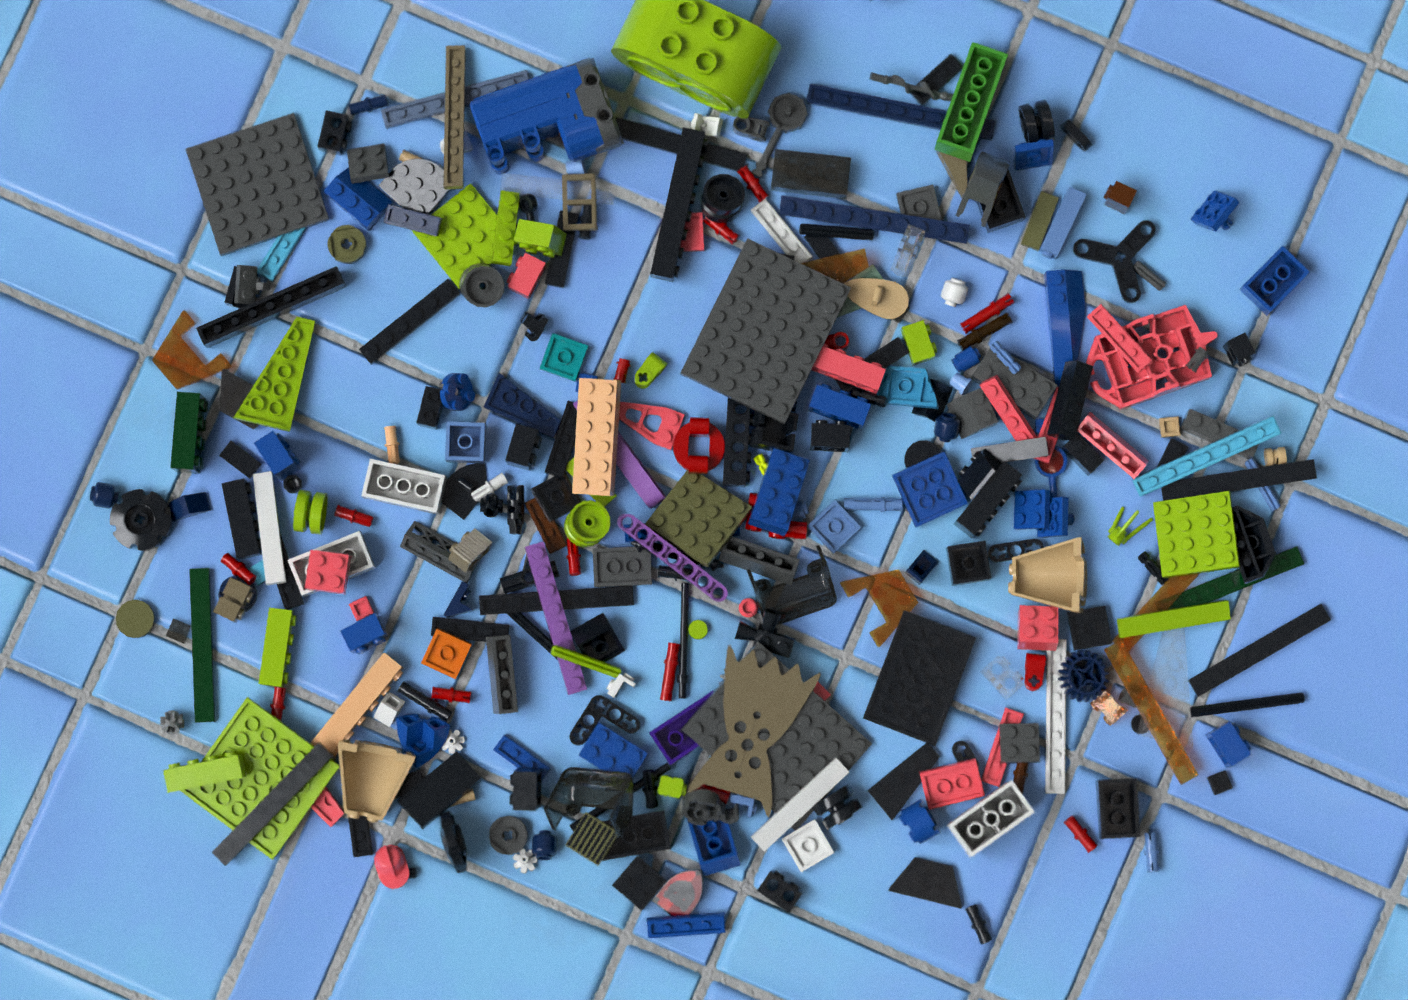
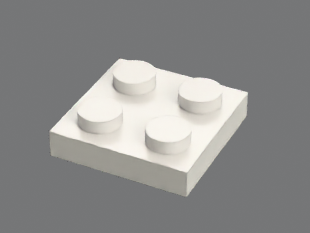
M815 819L782 838L800 872L834 853Z

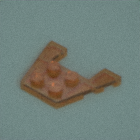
M185 310L181 312L152 359L154 364L177 390L209 376H214L222 372V369L228 370L233 367L222 353L205 365L182 339L181 336L196 325Z
M899 569L840 582L848 598L866 588L884 618L885 624L869 632L877 648L897 628L903 611L911 612L918 604L917 599Z

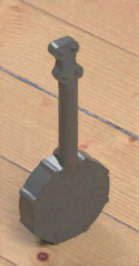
M790 93L782 94L775 97L768 110L769 119L772 127L776 129L760 161L756 163L757 168L752 170L753 175L759 178L762 177V171L766 170V164L782 132L788 133L801 129L807 117L803 99Z

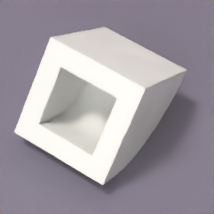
M388 692L381 701L373 718L390 727L401 711L405 701Z

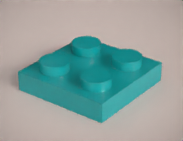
M552 333L539 369L576 382L588 350V345Z

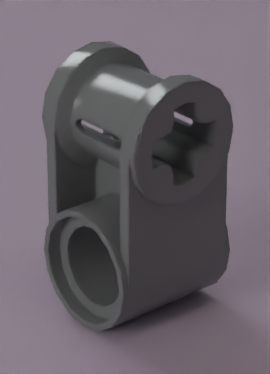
M737 116L733 122L732 129L738 136L747 137L758 142H766L765 134L770 123L761 119L750 117L743 119ZM738 122H744L746 124V128L740 130L737 128L736 124Z

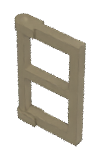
M596 174L562 175L563 231L598 230ZM567 181H591V199L567 200ZM591 205L592 224H568V206Z

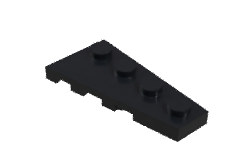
M925 743L867 790L891 821L921 783L919 772L931 769L940 757L928 743Z

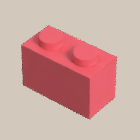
M525 253L523 257L520 256L515 265L517 269L515 273L510 274L507 283L509 284V290L530 299L546 268V263Z

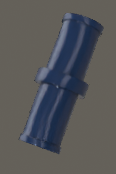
M383 94L370 99L366 97L363 101L350 103L349 109L353 116L366 111L373 112V109L389 106L386 95Z

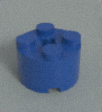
M922 799L901 810L902 814L899 815L903 825H908L911 832H909V835L913 842H919L920 844L941 833L940 829H935L937 823L928 807H922L921 803L924 802Z

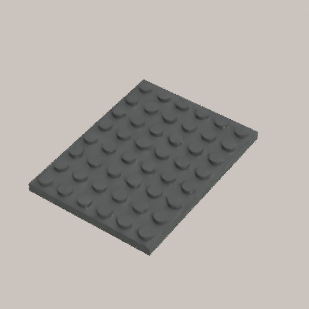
M747 238L680 375L785 424L851 287Z
M759 642L749 651H755L759 668H762L775 657ZM777 659L780 673L784 675L789 669ZM725 679L681 728L684 733L710 756L729 739L725 726L723 705ZM814 691L811 692L786 732L766 750L771 771V810L775 813L835 757L849 771L872 745L870 741ZM759 712L753 714L755 719H759L761 716ZM743 721L736 722L734 725L735 731L743 733L746 730V724ZM766 728L760 729L758 732L760 740L765 741L770 736V732ZM745 739L741 746L746 752L750 751L754 744L752 740ZM730 749L725 753V758L732 762L736 760L737 752ZM752 757L749 760L751 768L757 769L760 767L761 761L758 757ZM736 771L734 776L736 778H740L742 776V773L740 771ZM830 791L825 796H823L816 804L823 801L824 798L830 793ZM814 809L808 810L791 828L797 830Z

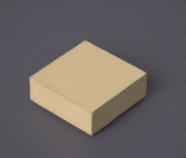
M1179 416L1159 418L1161 438L1181 435Z

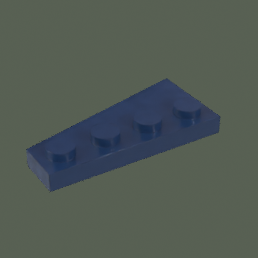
M498 373L484 408L526 427L537 429L540 433L554 438L561 420L502 374Z

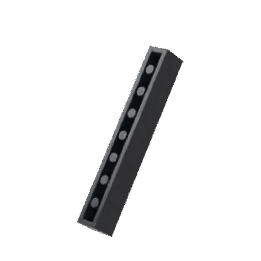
M683 127L650 272L651 278L673 282L674 277L678 278L680 266H677L678 259H682L684 248H681L682 240L686 241L688 234L685 226L686 222L690 223L692 211H689L690 204L695 202L696 193H693L694 186H698L700 175L697 174L698 168H702L704 156H701L702 150H706L708 138H705L706 135L703 131Z
M335 266L201 325L196 329L203 345L209 348L347 286L338 267Z

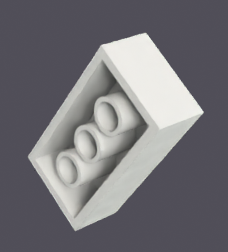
M370 459L361 496L369 500L438 515L447 477L442 474Z
M360 531L313 549L350 555L351 562L348 579L375 569ZM310 551L288 560L303 597L319 592L305 589Z

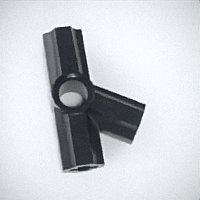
M527 555L522 571L500 578L504 594L535 586L534 580L532 582L524 580L527 573H532ZM551 561L550 565L554 578L560 577L555 561Z

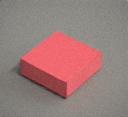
M367 596L349 604L357 622L374 614Z

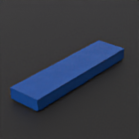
M724 912L647 918L648 938L726 933Z

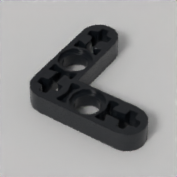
M597 695L590 700L570 732L569 739L574 745L584 744L601 716L628 733L637 732L640 728V722L635 716L601 695ZM602 699V704L606 707L608 703L612 705L607 710L606 715L602 714L605 711L600 707L595 709V700L599 701ZM612 709L620 711L621 716L619 719L613 720L610 718L609 713ZM624 714L628 715L625 718L628 721L635 720V725L637 726L635 729H627L628 725L625 722L622 725L618 724L623 719ZM586 715H591L594 718V723L591 726H586L583 723V718ZM579 724L583 728L589 729L588 733L585 731L582 733V741H574L575 737L573 734H578L581 728H577Z

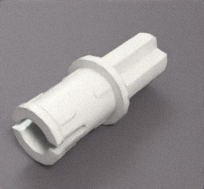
M500 473L492 480L485 481V484L473 491L471 496L475 501H479L487 496V494H495L494 492L508 484V481L503 473Z

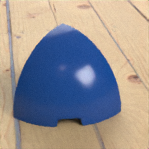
M407 714L396 717L397 732L405 754L408 751L415 755V761L413 762L415 768L427 763L439 752L450 731V725L437 717L431 716V719H423L419 717V714Z

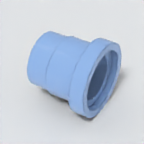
M584 159L575 163L572 161L565 163L568 175L586 174Z
M957 372L949 384L963 396L972 385L973 379L966 378Z

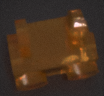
M1106 689L1102 691L1101 696L1098 695L1090 704L1096 711L1100 710L1105 715L1103 719L1111 726L1127 712V709L1121 706L1111 696V693L1108 692L1109 690Z

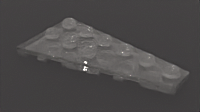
M1185 628L1162 631L1136 734L1193 749Z

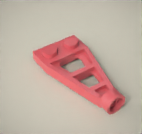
M620 402V421L651 443L671 451L675 435L680 429L685 414L667 407ZM628 409L641 411L642 415L638 423L626 418ZM647 415H658L661 417L662 422L657 432H651L644 426L643 421Z

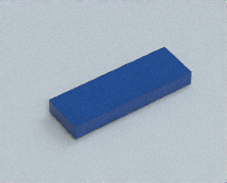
M505 734L493 749L517 768H542V780L551 770L550 767Z

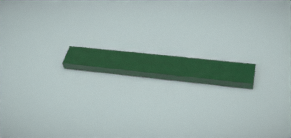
M1296 546L1276 554L1263 578L1245 584L1239 569L1154 604L1157 611L1208 603L1304 565V562Z
M210 568L189 569L195 723L215 722Z

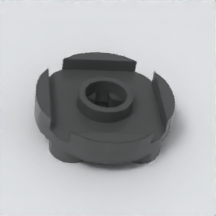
M512 816L501 817L491 825L489 841L497 852L513 855L521 851L526 845L528 832L524 823L518 818ZM511 830L513 832V839L504 840L505 835L503 833Z

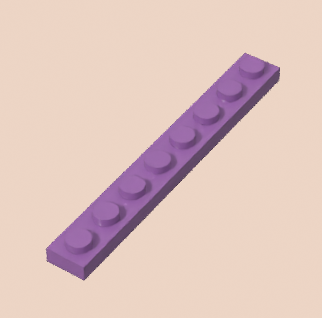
M544 542L524 547L552 643L553 645L576 652ZM557 657L567 694L571 695L587 690L580 665Z

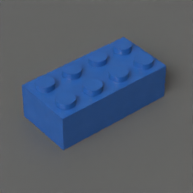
M773 448L748 521L749 525L785 536L810 460Z

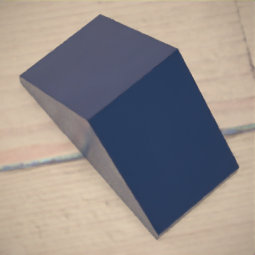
M206 492L184 495L169 502L173 521L211 511Z
M923 550L905 573L920 585L938 561Z

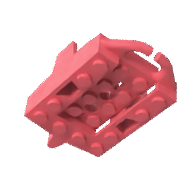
M1183 305L1157 315L1151 314L1136 319L1128 325L1122 326L1153 360L1139 374L1133 367L1128 368L1129 363L1103 334L1095 336L1086 360V364L1094 366L1097 360L1103 361L1112 387L1105 390L1100 387L1098 381L1091 382L1090 384L1096 394L1117 406L1119 410H1123L1210 379L1212 373L1208 359L1202 362L1196 373L1189 369L1186 364L1195 354V349L1198 350L1201 347L1206 350V345L1213 342L1218 335L1215 331L1201 333L1187 306ZM1150 324L1149 334L1139 336L1134 330L1135 328ZM1158 350H1165L1167 357L1160 358L1157 353ZM1162 379L1168 381L1164 383L1165 387L1156 390V381Z

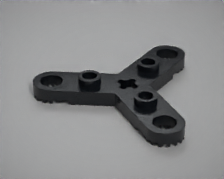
M1144 220L1118 246L1079 239L1073 245V253L1078 258L1112 266L1122 299L1126 303H1135L1141 296V290L1131 259L1153 237L1156 229L1151 221ZM1141 226H1149L1151 233L1149 235L1142 234L1140 231ZM1079 244H1085L1088 247V251L1085 254L1078 252L1077 246ZM1119 252L1120 255L1125 256L1122 259V262H1120L1119 260H1115V257ZM1130 288L1134 289L1136 291V297L1132 299L1128 298L1126 295V290Z

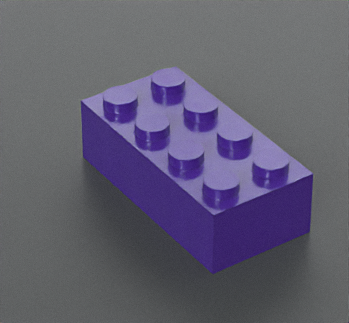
M714 690L649 732L669 765H672L699 747L681 728Z

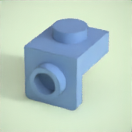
M739 794L731 795V803L749 806L747 818H751V814L755 815L757 804L754 803V799Z

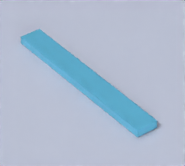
M1273 415L1145 472L1135 479L1132 478V481L1141 497L1282 433Z

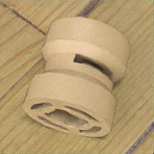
M1278 447L1274 450L1265 448V466L1286 464L1285 447Z

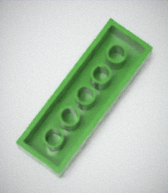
M972 42L934 150L971 162L1008 57L1007 53Z

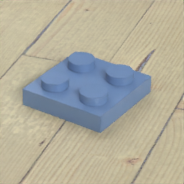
M836 500L807 525L809 530L832 554L861 528Z

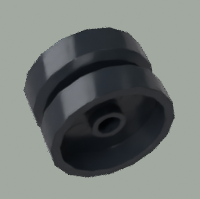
M1046 100L1035 102L1034 110L1029 104L1018 107L1020 125L1026 143L1037 142L1040 140V137L1041 139L1055 140L1053 119Z
M728 174L715 175L707 180L700 199V207L703 214L709 220L716 223H728L737 218L745 199V190L742 183L737 178Z
M848 784L812 807L816 814L820 816L827 811L831 813L822 820L827 830L836 824L840 825L852 817L853 813L862 808L857 799H853L848 803L844 802L853 793Z

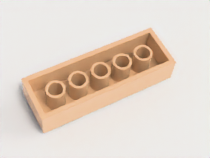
M579 378L572 494L614 496L621 395L620 380Z

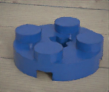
M450 373L443 379V390H440L442 404L452 411L465 410L475 399V392L468 375Z

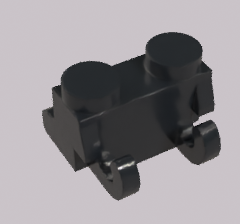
M525 311L519 321L532 332V334H529L525 331V336L530 341H536L544 331L548 319L541 313L535 317Z

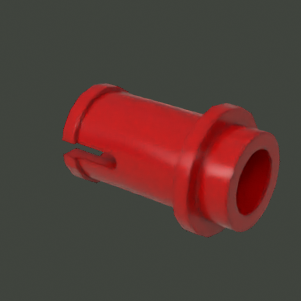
M619 358V362H616L618 366L614 380L626 383L628 369L631 367L630 361Z

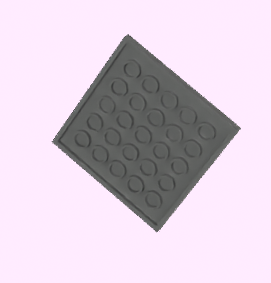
M294 113L186 148L221 256L329 220Z

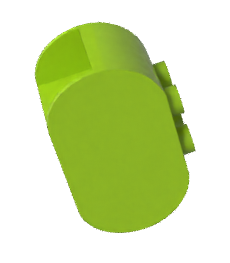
M635 0L611 48V53L622 64L644 77L721 113L744 119L749 117L782 46L773 36L755 24L705 0Z

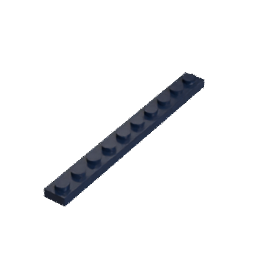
M815 84L809 85L806 104L941 130L947 113L945 110ZM985 120L979 138L992 140L995 120Z
M781 195L779 208L780 215L967 244L970 228L969 224Z

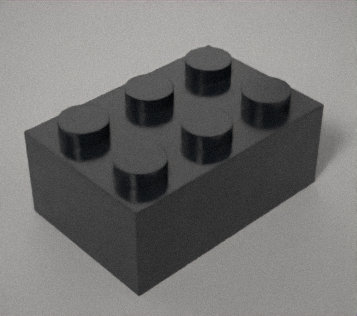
M1009 169L985 225L987 233L1022 222L1025 219V214ZM977 202L981 216H983L986 205Z
M1137 778L1097 780L1096 797L1099 839L1141 837Z

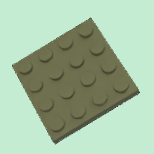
M687 470L645 525L665 541L708 568L750 514L752 506L705 476L690 474Z

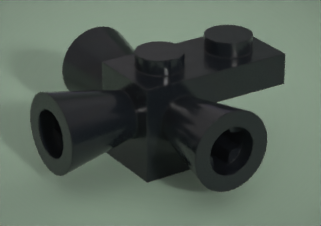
M764 608L763 624L759 623L758 630L740 621L735 639L754 641L753 646L759 642L770 653L790 658L795 638L777 633L778 628L775 627L782 613L772 608Z

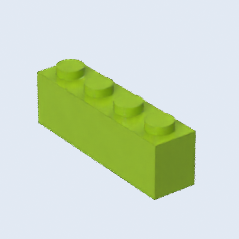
M269 607L258 683L260 685L284 688V684L288 683L289 673L286 672V668L291 662L289 646H292L294 642V634H291L292 626L295 627L297 615H294L292 610Z
M236 751L224 753L225 757L218 758L217 755L205 757L206 761L199 762V759L187 761V765L180 766V762L169 764V768L163 770L167 793L246 777L243 755H236Z

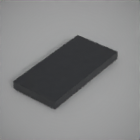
M456 751L397 801L423 830L439 817L440 813L445 812L480 783L482 778Z

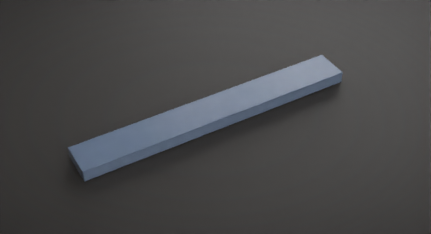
M527 70L465 86V107H468L470 102L477 97L528 80ZM445 92L381 109L386 129L445 113Z

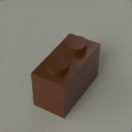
M1116 181L1114 185H1109L1103 197L1106 199L1104 205L1125 214L1137 190Z

